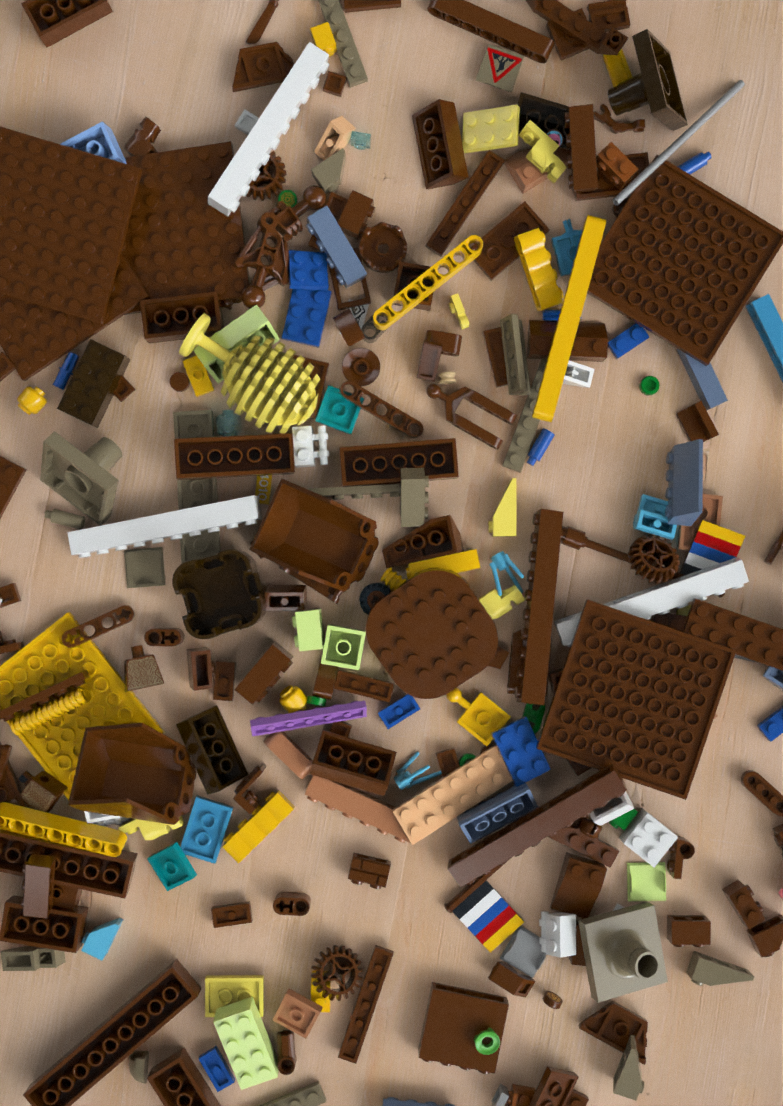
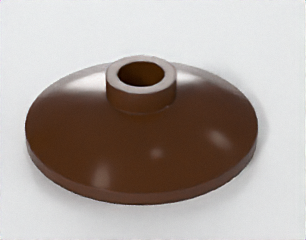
M356 348L345 356L342 363V371L347 381L354 382L359 386H367L373 383L379 376L380 361L371 350ZM360 365H363L365 367V370L363 372H360L358 370V367Z

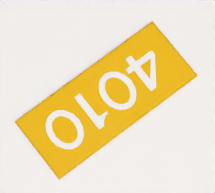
M272 475L257 476L255 496H258L259 504L269 505Z

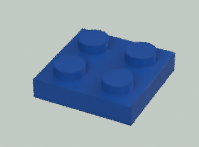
M289 250V289L327 291L329 288L327 255L324 252Z

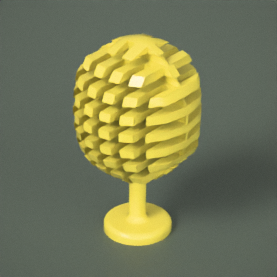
M205 313L200 316L183 341L179 354L186 357L199 345L225 362L222 370L224 383L220 392L224 397L229 392L230 396L226 402L229 408H232L236 403L238 406L235 413L241 415L245 411L247 413L245 420L249 422L254 418L258 419L255 424L258 428H261L264 423H269L266 432L270 433L279 425L282 426L279 433L285 434L291 425L298 424L297 426L310 418L316 409L318 394L316 396L315 388L320 381L317 374L311 380L309 375L314 369L311 363L304 370L302 365L305 358L300 355L294 360L293 357L296 352L291 348L286 354L283 353L286 345L281 342L273 349L272 346L275 339L271 337L266 339L263 345L258 346L261 337L254 336L251 343L246 347L240 344L230 352L205 335L210 324V317Z

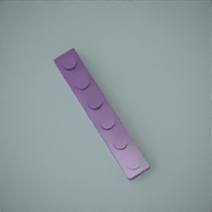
M353 701L347 704H334L330 707H316L312 710L276 714L271 717H258L250 720L252 737L367 717V706L365 701Z

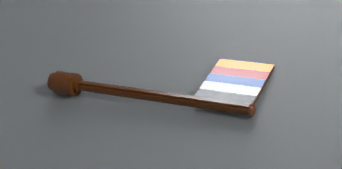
M701 520L681 570L672 579L736 558L746 536ZM562 526L561 544L577 550L581 547H587L628 562L629 557L627 553L589 540L585 536V532L570 526ZM725 593L718 595V597H723Z
M499 865L494 867L487 875L477 877L473 883L467 885L450 902L444 905L446 911L454 913L490 953L524 923V920L487 881L489 877L502 867Z

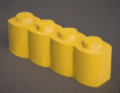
M537 228L515 236V245L520 255L522 267L526 274L537 311L563 303V291L557 286V272L551 267L550 261H552L549 250L545 248L546 238L543 231L540 232V229Z
M280 790L276 793L272 791L265 798L267 802L262 807L258 805L251 813L253 816L249 820L245 818L237 826L239 828L238 831L235 833L230 832L223 839L225 843L222 847L238 864L294 810L295 806Z

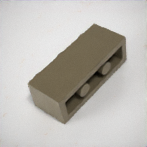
M401 468V527H420L424 524V519H428V507H425V503H428V492H425V487H429L428 475L425 476L424 468Z

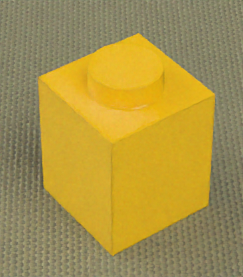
M328 22L310 28L315 46L329 54V57L337 52L336 42Z

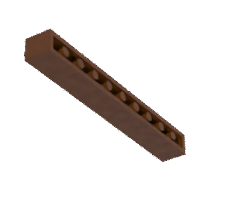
M540 509L533 515L532 523L535 525L530 539L533 548L529 553L528 559L531 567L527 572L529 586L525 591L527 605L523 610L525 625L521 630L523 644L519 649L521 663L520 667L517 668L519 683L514 693L519 703L544 705L564 513L562 511Z
M610 764L449 859L448 870L460 887L465 884L470 885L477 877L490 873L494 867L504 865L513 856H520L525 849L537 846L541 840L554 836L563 827L571 826L580 817H587L592 810L597 807H604L609 800L621 797L627 791L626 783L614 765Z

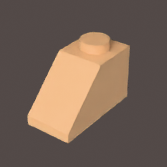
M343 116L330 121L314 152L322 160H326L348 144L356 128Z

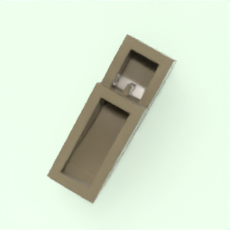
M24 946L1 951L3 971H36L39 968H57L66 962L64 951Z

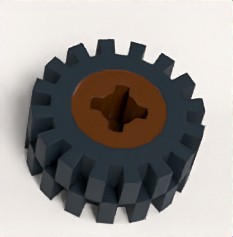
M372 583L362 590L359 601L364 613L369 615L376 601L391 592L388 586L382 583Z

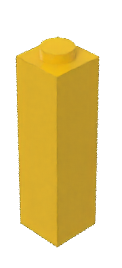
M477 549L409 563V568L405 569L407 578L411 579L419 571L428 568H440L459 573L481 567Z

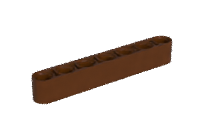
M431 0L427 11L434 17L544 64L548 61L555 45L554 41L549 37L465 0Z

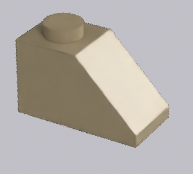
M343 148L311 169L313 178L325 191V194L335 192L339 185H341L346 160Z

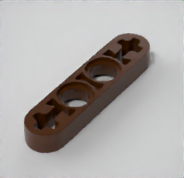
M126 605L116 608L66 631L62 635V643L68 648H75L131 622L134 618V611L130 606ZM124 609L127 612H131L128 619L124 617L118 619L121 622L117 624L115 617L112 615L116 613L118 617L122 615V610ZM106 617H110L113 620V625L110 628L102 626V620ZM91 625L95 628V633L92 636L84 634L86 626ZM80 629L84 640L81 641L80 637L74 639V644L66 643L67 635L76 636L78 635L76 631Z

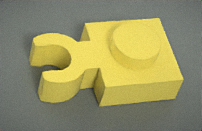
M457 293L450 297L448 306L451 313H455L463 330L468 328L470 323Z

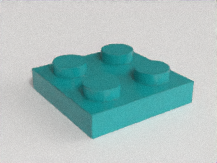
M328 385L315 422L351 435L361 408L344 399L340 395L338 388ZM343 391L347 396L352 395V393ZM360 397V402L362 405L364 402V398Z
M177 842L147 858L167 891L197 876V873Z

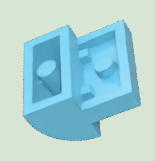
M642 494L637 514L634 516L633 528L670 540L674 539L677 525L668 524V517L665 516L668 501Z

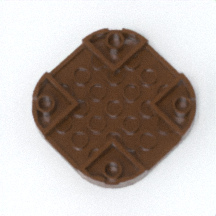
M428 568L419 571L411 579L386 596L378 599L371 608L366 623L367 641L375 656L402 691L420 699H434L451 692L484 670L493 660L498 647V633L492 616L489 615L468 582L452 570Z

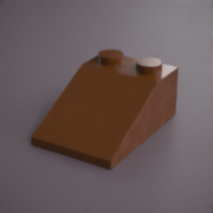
M566 852L550 908L576 914V916L581 918H588L603 886L607 872L605 865Z

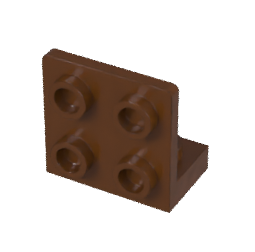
M265 764L261 767L257 765L248 775L249 780L246 781L244 779L234 790L236 794L233 799L249 814L256 809L260 801L258 800V795L253 790L247 789L263 773L266 768Z

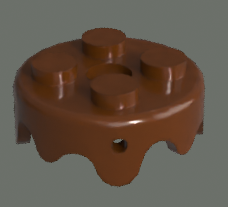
M380 222L373 227H367L363 231L359 244L360 256L364 264L375 272L388 273L396 270L399 267V261L404 262L407 255V242L401 228L385 222ZM384 244L388 246L389 250L387 253L382 254L378 251V247Z

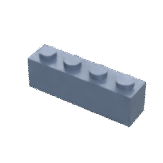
M328 206L308 216L306 227L311 235L314 234L317 238L316 244L321 252L324 251L327 255L326 261L331 269L334 268L337 272L336 278L341 286L344 285L347 289L366 278V270Z

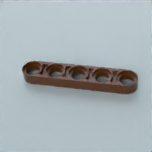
M346 381L340 386L339 393L344 399L405 435L416 438L423 433L424 429L420 421L354 382ZM345 385L353 387L354 392L352 395L347 396L344 394L343 388ZM362 395L369 396L370 403L368 405L361 404L360 397ZM379 404L386 407L385 415L377 413L376 408ZM395 414H400L403 417L402 424L396 425L393 422ZM411 424L419 426L418 434L410 433L409 427Z

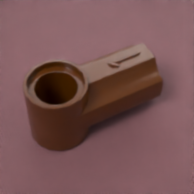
M283 1030L277 1032L278 1070L283 1075H290L294 1071L297 1061L294 1032ZM283 1060H289L292 1064L289 1066L285 1065Z

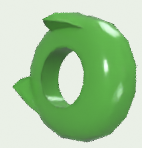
M492 1028L481 1031L474 1037L476 1049L483 1055L493 1054L500 1046L499 1036ZM485 1037L492 1038L491 1043L487 1045L483 1044L482 1040Z

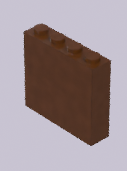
M432 982L418 1048L419 1058L425 1062L435 1061L440 1062L444 1066L455 1065L464 1070L474 1069L483 1074H495L509 1007L507 997ZM492 1028L499 1036L500 1046L493 1054L483 1055L477 1051L474 1037L481 1031ZM485 1037L482 1043L485 1045L490 1044L492 1038Z

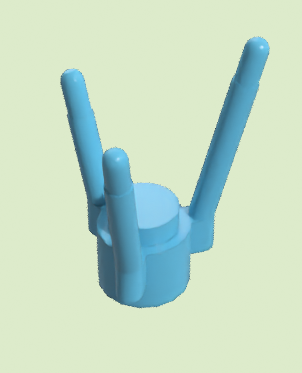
M502 551L490 558L492 563L489 565L493 572L498 595L501 596L502 591L496 569H499V571L505 569L513 583L523 593L509 565L520 578H524V575L510 560L508 554Z
M416 752L402 768L396 771L398 775L394 777V780L398 787L403 790L406 787L409 789L413 785L437 777L442 773L438 771L414 780V777L430 768L427 765L413 774L408 770L405 772L409 765L419 756L420 753Z

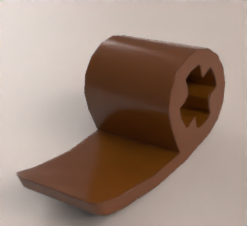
M350 309L333 317L348 346H352L365 338Z
M320 661L312 696L327 700L332 699L339 667L321 664Z

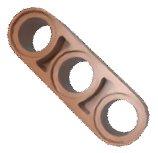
M284 731L270 733L264 740L266 746L300 779L303 780L310 773L313 760Z

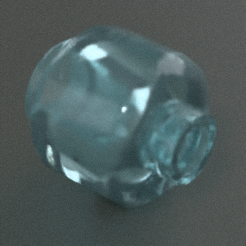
M223 410L222 414L216 417L217 433L222 435V437L238 436L242 432L241 416L235 414L234 410Z

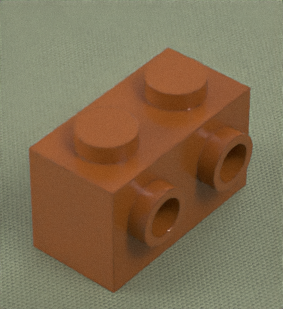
M612 142L596 157L597 169L619 190L638 171V168Z

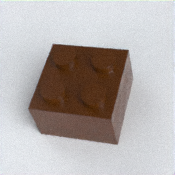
M399 261L394 296L427 271L430 266ZM429 279L422 282L426 287L433 285V282ZM414 291L407 294L410 299L418 297ZM433 293L416 305L414 309L430 311Z

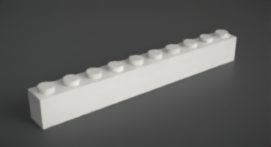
M311 42L308 43L208 196V204L226 216L237 210L240 204L239 199L241 196L245 197L250 189L248 185L259 176L261 165L265 166L270 158V151L272 149L276 150L278 147L280 136L287 133L290 127L289 122L291 119L295 120L298 116L300 105H305L310 96L309 91L311 88L315 89L317 87L320 74L324 75L329 67V63H327L329 54Z
M252 495L67 533L71 555H79V558L90 557V553L97 552V555L109 553L108 549L113 548L116 551L126 550L128 545L141 547L146 545L145 542L152 541V544L162 543L164 538L169 537L171 540L182 539L184 534H189L190 537L201 535V531L204 530L212 533L220 531V527L226 526L227 529L237 528L240 523H245L246 526L257 524V520L262 519L259 498Z
M736 557L602 605L649 620L652 618V615L669 613V609L675 607L678 609L688 606L689 602L693 601V598L704 601L707 599L706 596L712 594L714 596L721 595L729 588H741L749 580L743 561ZM582 611L554 621L563 646H571Z

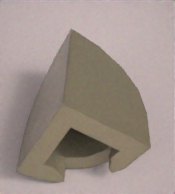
M134 1051L129 1055L130 1073L136 1081L146 1084L149 1051Z

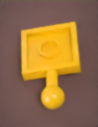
M458 688L446 694L450 702H457L466 709L457 720V723L485 746H488L493 740L491 733L502 728L511 717L482 692L477 695L472 703H469L462 697L461 691Z

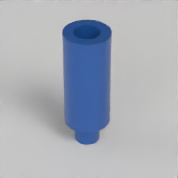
M700 152L677 167L691 175L706 166L707 161L712 156L710 152L704 154Z
M545 428L542 429L528 453L529 459L527 463L534 466L536 461L540 462L555 436L554 433Z

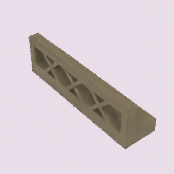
M511 314L500 320L509 395H530L522 320L518 319L517 314Z

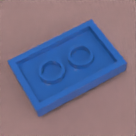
M293 289L282 340L319 348L332 291Z
M524 716L491 733L516 787L551 770L543 751L536 748L538 740L527 717Z

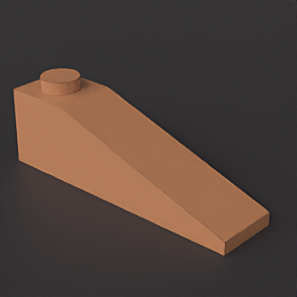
M560 147L554 154L567 166V155L570 154V150ZM532 148L518 151L505 159L504 162L522 194L548 179L547 172L542 174L526 158Z

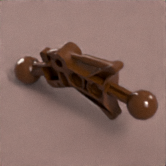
M313 185L307 187L303 193V200L294 207H287L283 201H279L275 208L265 212L258 219L255 233L250 236L233 263L234 268L246 266L256 269L252 284L244 288L241 296L242 302L247 308L250 309L255 305L261 308L264 305L266 295L262 288L267 274L276 278L281 286H286L289 283L288 241L292 240L293 236H297L298 232L303 231L302 223L299 219L300 216L309 209L319 210L325 205L326 194L320 186ZM259 233H263L259 247L250 252L258 240ZM266 240H273L274 247L269 246ZM261 257H266L269 265H264L261 262Z

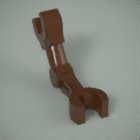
M604 104L600 107L604 114L600 115L596 111L594 112V119L602 124L606 123L614 134L631 130L637 133L644 132L645 119L635 120L633 123L615 122L611 118L608 107Z

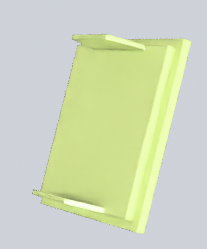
M647 862L627 863L628 901H666L665 862H658L655 867H652Z

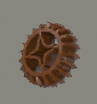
M274 151L269 154L270 158L265 166L261 165L259 168L260 173L264 172V175L261 176L260 174L255 181L252 180L248 185L250 189L246 194L247 197L252 195L253 200H256L260 196L261 201H264V196H267L271 200L272 193L277 196V189H283L282 184L286 183L284 176L287 175V172L284 170L285 164L281 162V157H276ZM271 165L276 169L274 179L269 174ZM262 184H267V186L259 187Z
M644 534L632 543L627 556L629 557L628 563L632 564L631 569L636 570L635 575H641V580L646 578L648 583L654 581L655 584L669 581L678 572L680 565L678 559L680 555L676 554V548L671 547L672 543L668 544L666 542V538L660 539L659 536L654 537L652 534L646 536Z
M333 945L332 951L327 947L326 955L321 951L319 954L322 958L314 959L318 965H312L311 968L316 973H312L311 977L317 978L312 984L318 986L316 991L318 993L322 992V997L326 998L329 995V1000L333 1001L336 996V999L341 1001L342 995L345 999L348 998L347 992L355 994V991L352 989L354 986L356 988L360 987L356 981L362 980L363 977L359 976L358 973L363 972V969L358 967L362 963L360 960H356L358 955L356 953L351 955L352 949L348 948L345 951V946L341 945L338 950V946ZM335 957H345L349 964L339 965ZM328 962L329 970L323 976L324 967ZM336 968L340 970V972H338V977L334 975L336 973ZM351 970L350 978L348 982L345 983V976ZM335 980L339 988L330 989L324 982Z

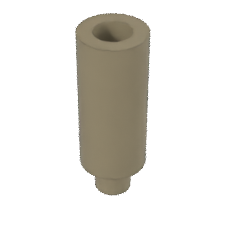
M58 509L53 511L46 510L45 517L50 518V521L79 530L84 527V516Z

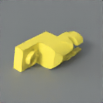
M529 120L519 134L532 147L526 158L542 174L547 172V178L552 183H555L567 168L560 158L554 154L559 145Z
M516 585L503 590L501 596L498 595L495 589H492L480 597L479 600L493 619H497L512 610L510 601L519 605L525 601V598Z
M181 816L175 825L131 819L121 824L118 830L124 833L127 832L130 835L140 829L145 840H154L169 833L171 828L174 830L183 826L184 820Z

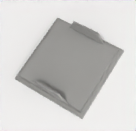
M520 926L514 932L500 959L533 978L544 962L546 953L541 952L539 936Z

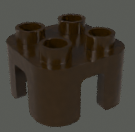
M226 550L214 556L191 560L181 564L173 574L172 584L176 595L182 594L187 609V615L182 616L184 626L187 632L197 639H210L230 631L248 628L262 620L266 614L265 594L258 570L252 556L245 551Z

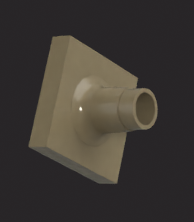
M54 431L43 441L40 480L102 526L111 517L118 485V479L111 475L109 471L122 457V452L116 443L109 438L103 437L82 453Z
M643 902L578 920L591 998L599 1003L668 982L655 905Z

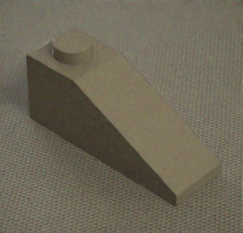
M696 951L693 952L686 972L692 979L691 981L700 986H703V984L709 986L752 981L754 979V976L748 969Z
M630 1035L613 1078V1093L636 1101L639 1093L643 1092L644 1081H642L635 1036Z

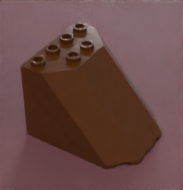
M281 478L249 550L299 575L345 592L350 588V584L355 581H361L365 576L366 570L374 556L373 554L379 545L378 537L375 536L377 525L376 521L334 500Z
M144 723L85 727L68 805L81 811L175 825L179 821V817L190 811L196 769L195 766H191L190 755L184 745Z

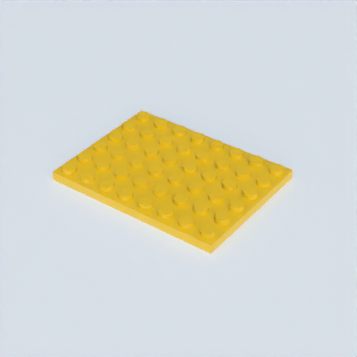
M70 612L66 613L0 666V711L80 672L88 671L90 677L85 679L86 683L77 687L85 692L87 697L86 704L81 703V706H76L75 709H71L69 712L65 711V714H60L59 717H54V719L46 723L43 722L42 725H38L36 728L32 727L31 730H27L25 733L21 732V735L18 736L44 770L68 787L64 792L68 800L85 727L144 723L162 734L165 732L134 692H125L123 678L92 640L75 648H68L62 643V635L66 631L80 625ZM80 629L76 631L78 633L76 636L67 635L66 643L74 644V639L80 637L81 641L84 640ZM73 685L67 688V693L71 694V691H76L77 688ZM56 694L50 696V701L54 702V699H60V697L65 696V694L60 695L58 697ZM37 702L32 706L33 709L38 710V707H43L44 704L40 705L39 702ZM21 711L14 713L16 717L6 722L10 725L11 720L21 717L23 715Z

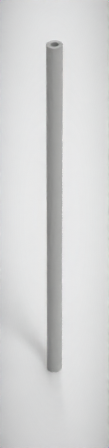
M739 80L625 187L612 200L613 203L618 206L745 85L744 82Z

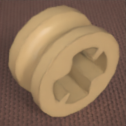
M456 372L439 373V377H441L439 384L456 383V379H454Z

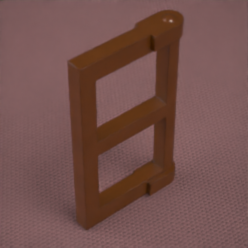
M359 247L353 248L358 259L363 265ZM329 267L338 310L371 304L366 278L361 280L365 298L342 303L335 269Z

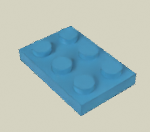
M196 796L180 846L184 854L216 864L234 807Z

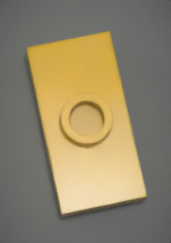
M622 49L617 56L603 54V60L613 87L632 77Z
M197 355L182 361L196 397L215 391L207 369Z

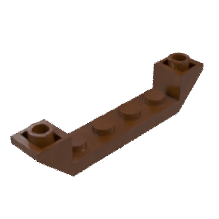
M526 0L534 13L596 54L617 56L628 40L627 36L613 27L609 33H606L557 0Z

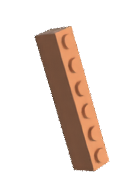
M312 776L305 791L307 799L316 803L320 801L330 810L335 811L337 809L342 811V815L352 819L355 817L360 820L361 824L367 827L372 825L382 834H392L399 842L405 843L407 841L410 843L392 812L396 808L395 806L354 787L318 776Z

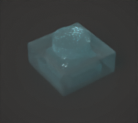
M352 131L351 146L359 150L370 149L371 134Z

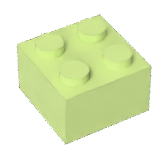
M321 608L295 612V615L292 616L293 628H297V634L294 636L295 647H299V651L323 649L325 642Z
M328 624L321 664L359 670L366 631Z

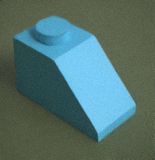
M123 919L112 920L94 927L90 933L86 932L81 942L84 944L81 951L102 961L107 955Z

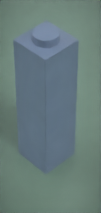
M676 349L706 410L728 401L711 363L705 366L681 350Z

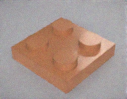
M288 989L272 1020L306 1039L323 1007Z

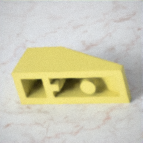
M516 478L510 480L492 516V521H488V532L492 533V537L516 536Z

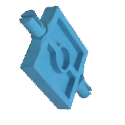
M571 219L563 221L565 233L551 239L561 277L571 274L582 230H573Z

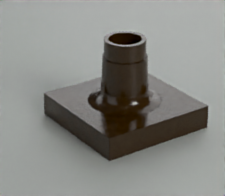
M648 29L633 35L632 38L641 73L608 90V98L613 112L618 116L649 104L651 114L674 131L687 126L688 123L670 51Z

